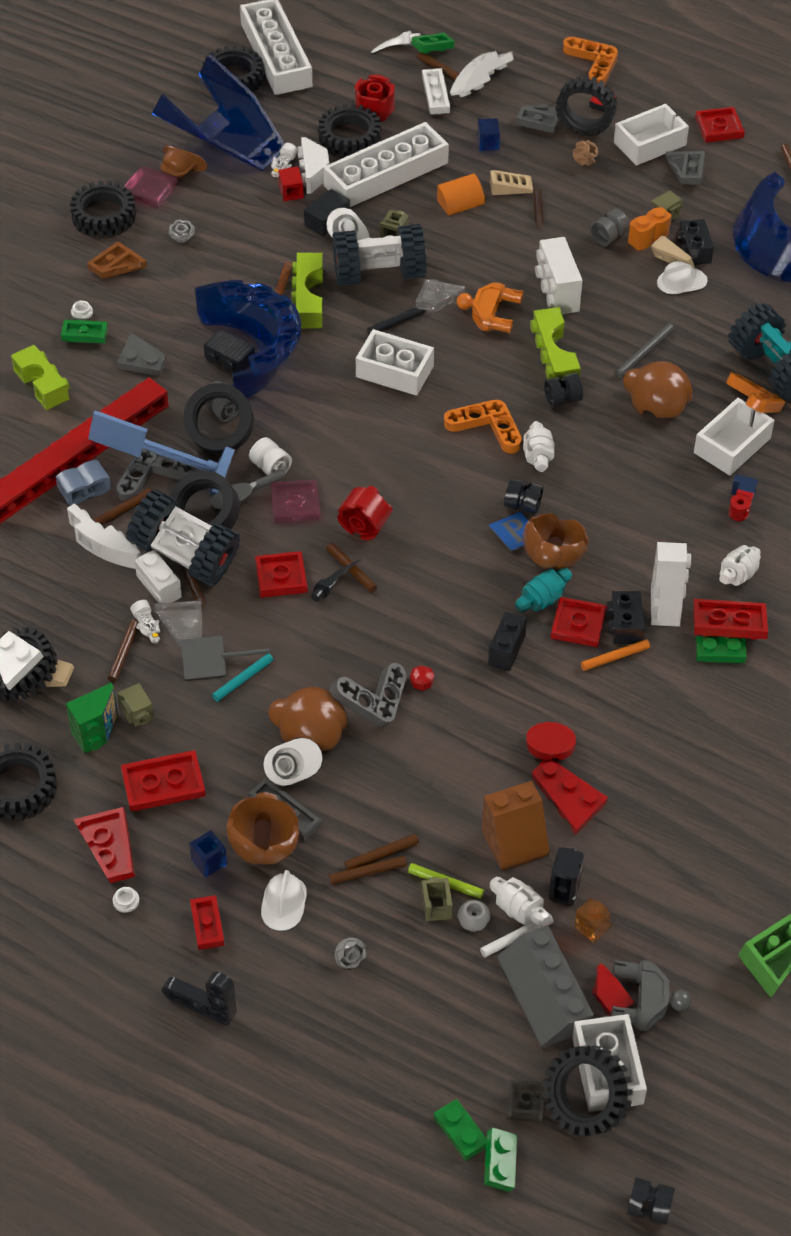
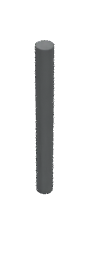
M668 323L615 371L616 376L622 378L628 370L632 369L674 330V326Z

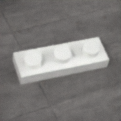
M442 68L422 70V79L430 114L450 113V104Z

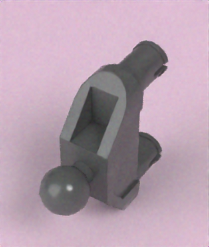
M614 960V977L631 978L639 982L637 1009L612 1006L611 1016L629 1014L631 1025L635 1029L647 1031L665 1016L668 1004H671L678 1011H684L690 1006L691 997L686 991L676 990L672 994L669 993V979L652 961L642 960L638 963Z

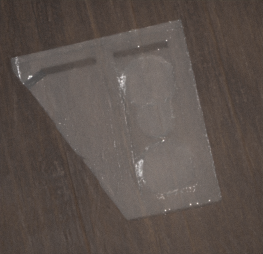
M426 279L416 299L415 308L438 311L443 306L454 302L455 296L465 293L466 286L443 283L435 279Z
M201 601L155 603L156 614L178 646H181L182 639L203 637Z

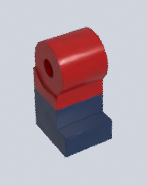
M735 475L731 492L734 496L730 500L728 513L732 520L744 521L749 516L756 493L757 479Z

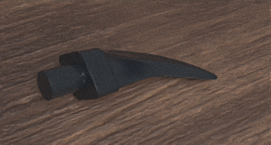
M361 559L346 565L325 579H320L315 584L314 593L311 595L312 599L318 602L322 597L326 598L332 591L338 578L361 561Z

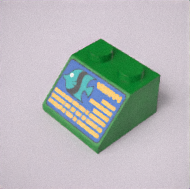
M112 683L66 703L71 733L84 754L97 750L107 744L117 720L118 712Z

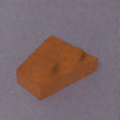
M117 241L87 262L90 271L104 279L147 267V262L144 258Z

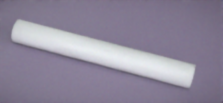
M551 915L550 922L547 925L554 923V920ZM532 922L480 948V951L486 958L511 945L522 934L543 926Z

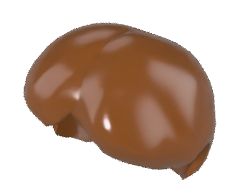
M652 362L644 365L642 368L628 370L623 377V386L631 394L632 404L641 415H643L644 410L652 412L655 418H675L683 412L686 404L692 400L693 390L689 377L680 367L671 362Z
M551 513L530 518L522 534L524 549L529 558L538 566L548 570L551 568L554 571L562 568L569 569L578 563L585 555L589 543L585 527L580 522L574 519L559 520L556 515Z
M320 687L299 689L286 698L273 701L268 710L269 719L279 728L282 740L285 743L299 738L310 739L318 745L321 752L333 749L338 744L342 731L348 725L344 705L333 698L331 692Z
M261 792L255 795V797L244 798L233 806L227 822V838L234 852L247 863L265 865L280 863L286 860L297 847L299 841L298 817L294 809L289 804L279 801L276 795L269 792Z

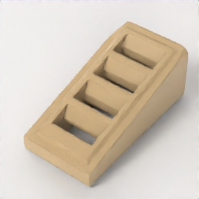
M490 171L492 195L533 193L531 176Z
M662 235L652 244L651 248L656 258L668 263L676 261L690 264L695 270L691 256Z

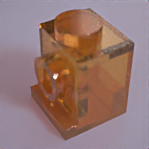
M589 898L577 909L574 927L595 943L612 927V923H610L611 913L601 902ZM588 922L592 926V929L585 923Z

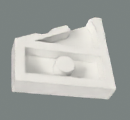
M10 631L0 639V673L4 684L9 690L43 658L42 653Z

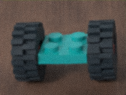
M760 303L756 304L755 308L751 306L748 308V312L744 311L741 314L742 317L734 321L736 324L730 328L732 332L728 334L730 338L728 341L746 360H754L756 356L759 358L765 353L776 365V368L771 370L772 375H769V385L783 400L789 403V401L791 402V342H786L782 336L785 333L786 323L771 305L767 303L762 305Z

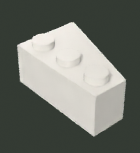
M657 542L651 582V625L680 627L683 598L686 597L685 583H688L689 570L686 568L691 567V554L687 553V543Z

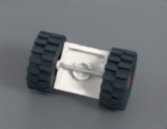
M420 224L398 226L397 236H385L384 238L374 239L365 238L358 240V243L355 230L333 232V260L338 286L360 284L361 270L400 266L404 280L426 277V248L423 229Z
M152 489L151 492L146 494V498L143 497L141 504L136 507V512L132 515V520L127 527L129 529L126 531V539L147 552L155 550L190 570V576L213 587L218 583V580L222 579L223 574H226L229 565L232 564V559L236 556V550L240 545V535L219 523L214 524L213 527L178 508V501L157 489Z

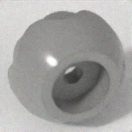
M176 220L170 225L169 229L170 237L178 243L188 242L195 233V227L190 221Z
M470 900L460 906L457 918L464 929L475 932L486 927L491 919L489 908L483 902Z
M346 938L340 941L334 953L336 963L344 969L356 968L359 962L366 957L365 944L357 938Z

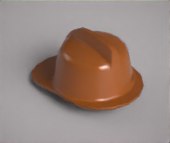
M171 146L163 147L165 156L160 166L163 172L172 176L183 177L190 170L202 172L207 169V163L200 156Z

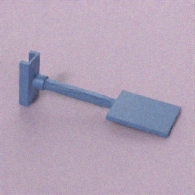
M96 410L93 413L89 440L139 458L142 454V449H146L195 468L213 471L224 478L226 477L235 451L234 449L226 447L218 463L211 460L206 461L146 440V428ZM213 488L209 490L211 495L219 492V490Z

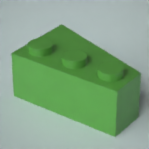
M791 914L746 942L738 954L739 958L770 998H772L791 971Z

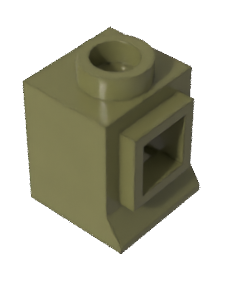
M668 191L651 201L654 207H663L672 215L671 221L680 216L683 201L673 192Z
M389 210L383 222H380V238H384L389 229L395 230L397 236L398 226L409 225V215L400 210Z
M140 683L117 692L119 708L122 709L129 723H133L136 727L154 719L152 703Z
M435 877L423 880L421 893L426 922L452 919V899L448 878L440 879ZM442 898L443 906L431 907L429 899Z

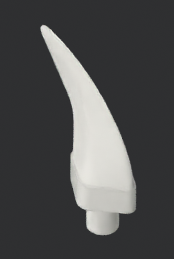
M410 31L403 32L400 36L380 44L371 53L391 45H412V37L421 36V34H412Z

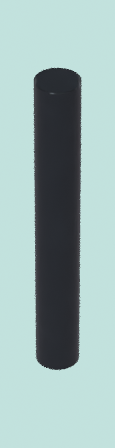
M421 304L367 328V332L370 335L373 329L380 332L425 313L426 307L424 304Z

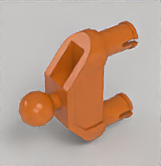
M494 282L478 289L475 299L468 293L460 294L456 299V303L462 310L472 307V318L480 330L486 332L497 330L510 334L513 320L495 317L499 303L503 300L521 304L524 291L506 288L504 284Z

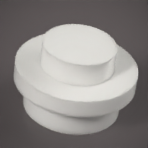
M78 301L74 303L71 315L76 320L84 321L93 315V309L88 302Z
M122 887L114 894L113 905L119 912H131L139 905V895L130 887Z

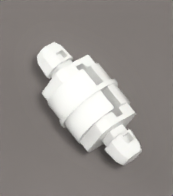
M534 421L530 429L524 434L523 450L527 462L534 465L536 470L544 472L548 467V463L554 458L555 443L551 431L544 428L540 422Z
M742 545L728 553L721 563L720 582L724 584L731 583L737 586L752 578L759 568L760 549Z
M495 877L491 880L490 888L497 895L496 904L510 918H514L526 926L532 922L539 926H545L550 922V915L543 908L544 899L531 886L524 884L514 877L508 881L500 877Z

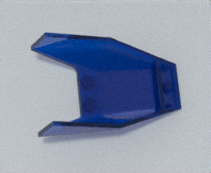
M210 54L199 75L217 103L218 109L197 126L162 94L152 114L204 143L263 171L273 162L274 156L275 158L280 156V150L285 143L257 97Z

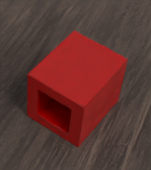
M299 168L278 169V183L283 201L303 199V181Z

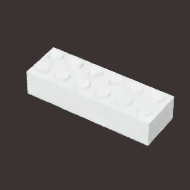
M264 0L240 5L241 25L254 52H257L262 58L264 73L274 94H284L313 87L312 67L279 1Z
M424 122L324 166V187L327 190L333 189L349 198L350 207L447 164L449 144Z

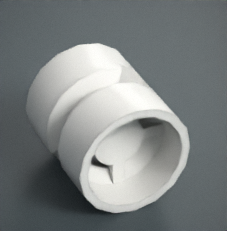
M267 437L258 440L249 453L250 461L262 469L266 475L283 469L286 474L292 464L291 456Z

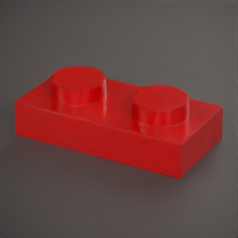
M216 895L190 899L198 950L225 946Z

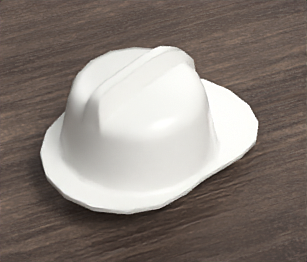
M338 208L328 216L327 230L331 237L333 232L355 230L357 243L358 240L369 238L366 226L351 209Z
M676 261L667 265L664 272L658 277L657 284L660 290L665 293L679 294L700 290L706 286L708 280L702 271L694 270L690 264Z
M294 739L274 747L267 753L263 764L264 771L273 783L281 786L291 785L314 775L321 767L322 754L318 745L310 739Z
M289 870L275 875L269 881L262 902L261 915L264 923L277 931H287L295 927L300 922L304 912L306 887L302 881L290 874Z

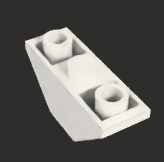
M301 137V146H298V158H302L299 160L300 172H304L301 173L303 186L306 185L307 194H311L324 183L323 167L329 165L328 151L308 138Z

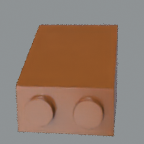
M532 781L484 796L482 832L501 871L549 856L543 802Z

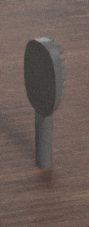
M280 469L250 484L242 482L231 486L237 492L241 505V503L244 504V502H247V499H250L252 492L286 477L283 469ZM220 491L212 496L210 500L211 506L216 512L221 511L223 505V496Z

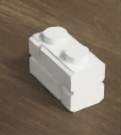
M155 550L135 560L138 579L161 607L182 597L180 580L173 574V571Z

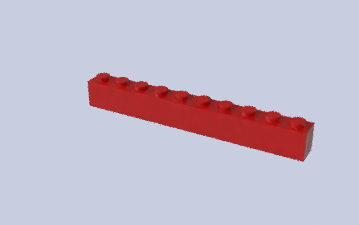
M149 377L99 412L141 426L169 407L168 393L166 389ZM93 416L0 479V524L56 486V476L67 469L78 468L83 463L93 460L110 448L88 439Z

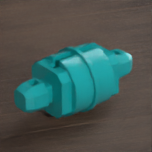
M550 568L538 576H534L532 580L525 584L526 586L523 587L521 597L515 603L517 611L525 613L532 609L534 612H538L554 604L564 593L565 584L571 580L572 572L568 568H562L557 572Z

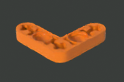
M567 37L563 42V52L565 54L595 61L589 71V80L595 77L597 78V83L602 80L605 85L617 61V48L577 37Z
M731 372L726 381L729 386L747 395L749 398L745 404L758 412H781L785 404L782 398L737 373Z
M490 400L452 409L444 415V427L448 431L457 432L490 424L504 452L512 454L521 449V435L506 404L501 400ZM472 413H477L480 415V417L472 418L469 415ZM507 424L509 428L501 429L498 425Z

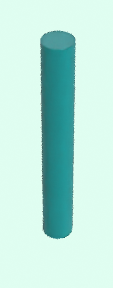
M267 653L212 694L213 699L216 702L220 701L273 662V657Z

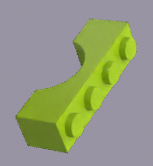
M297 253V262H293V274H296V276H292V289H296V291H292V304H296V306H292V320L296 319V328H322V297L316 296L308 290L315 285L323 283V254Z
M560 308L535 310L533 320H530L531 332L536 334V347L541 349L540 357L542 364H546L547 379L553 377L562 379L563 375L577 373L580 378L581 368L576 354L564 351L555 344L556 341L563 338L564 319Z

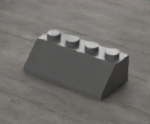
M548 925L522 934L497 956L541 1049L571 1038L574 1021L593 1019L594 1014Z

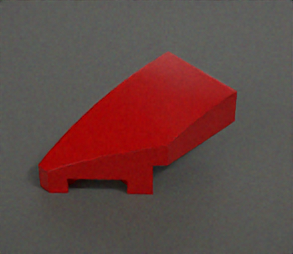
M602 963L596 966L595 972L597 974L592 995H595L608 1017L611 1016L612 1006L627 1008L632 1005L634 1001L614 975Z

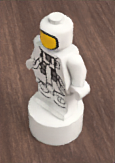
M285 143L280 150V156L278 158L273 157L271 165L274 168L271 172L273 177H278V169L291 168L292 164L289 165L291 160H294L298 153L295 145Z
M139 600L130 607L134 618L139 621L136 627L140 629L143 635L149 637L152 643L156 644L160 640L158 635L160 633L159 620L155 621L150 614L152 609L148 601Z

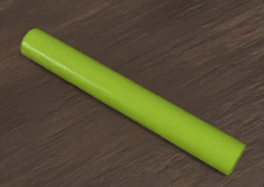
M413 863L409 866L408 873L426 880L435 877L440 879L448 878L449 887L453 890L480 900L484 895V889Z

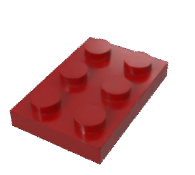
M708 599L693 600L694 635L750 638L752 640L767 639L766 603Z
M196 750L121 765L130 812L206 797Z

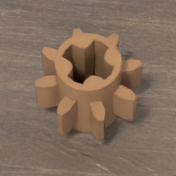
M590 140L577 142V148L573 149L574 160L579 164L581 163V166L595 163L594 158L598 156L597 146L590 142Z

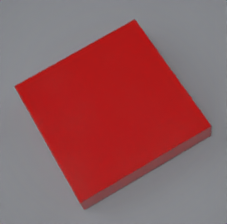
M734 107L695 111V119L705 143L744 138L745 131Z
M302 551L255 556L260 598L308 593Z
M560 597L550 639L598 647L606 614V605Z

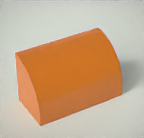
M474 173L437 185V202L448 216L485 204L481 183Z

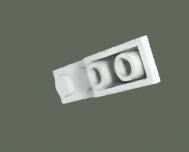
M493 51L476 57L458 75L451 88V96L459 94L460 97L471 94L472 89L474 91L483 88L484 83L491 80L489 75L495 73L494 69H503L507 67L508 62L514 60L512 53L497 55V52Z
M75 504L67 508L69 524L74 527L76 542L106 561L137 569L135 567V560L142 556V552L138 546L132 545L126 539L123 532L117 531L111 525L104 529L100 523H95L90 518L87 511L81 510Z

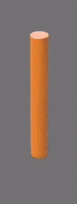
M646 639L582 661L580 663L583 671L644 651L650 648V643Z

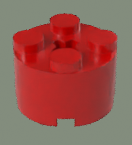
M369 75L368 79H359L355 85L356 108H359L360 105L364 106V111L370 108L371 113L375 112L381 122L386 121L395 109V85L390 83L389 78L382 75Z
M368 486L367 488L356 487L350 491L339 507L337 520L351 535L356 532L361 535L360 539L372 540L376 538L389 519L393 508L379 495L377 488L373 486Z

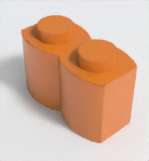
M657 207L650 210L646 215L636 217L630 222L628 243L639 251L650 247L662 235L667 237L670 231L672 215L663 207Z

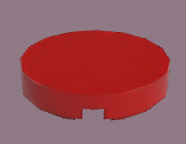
M556 722L539 723L531 727L527 732V749L535 757L546 761H552V758L563 760L571 756L575 751L576 736L566 725Z

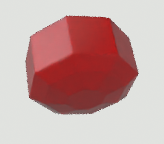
M421 665L413 668L410 674V682L413 688L423 691L432 687L434 673L430 667Z

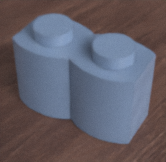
M98 460L85 462L78 468L64 470L56 476L57 488L69 505L82 503L89 497L100 496L111 489L110 477Z

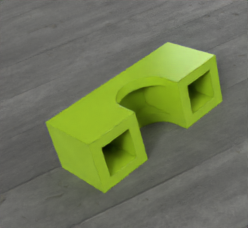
M32 345L11 355L13 370L23 383L35 380L33 381L35 397L45 410L69 400L68 390L70 385L67 379L59 375L56 366L48 362L47 356L43 351L40 352L35 345Z

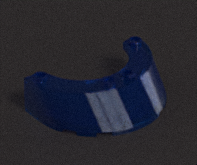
M773 172L758 184L737 216L733 226L732 237L737 253L750 267L766 276L772 274L782 277L781 281L791 282V227L778 217L774 209V199L784 188L785 180L777 172Z
M228 280L195 287L196 312L202 324L236 328L248 334L258 346L259 352L248 356L251 369L232 374L233 387L242 392L246 398L254 395L270 383L299 342L301 319L297 308L286 295H280L273 291V287L258 282L256 285L244 284L243 280Z

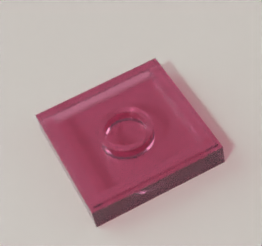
M141 166L125 186L127 190H131L136 201L158 208L178 184V178Z
M317 480L276 482L271 484L274 523L320 519Z

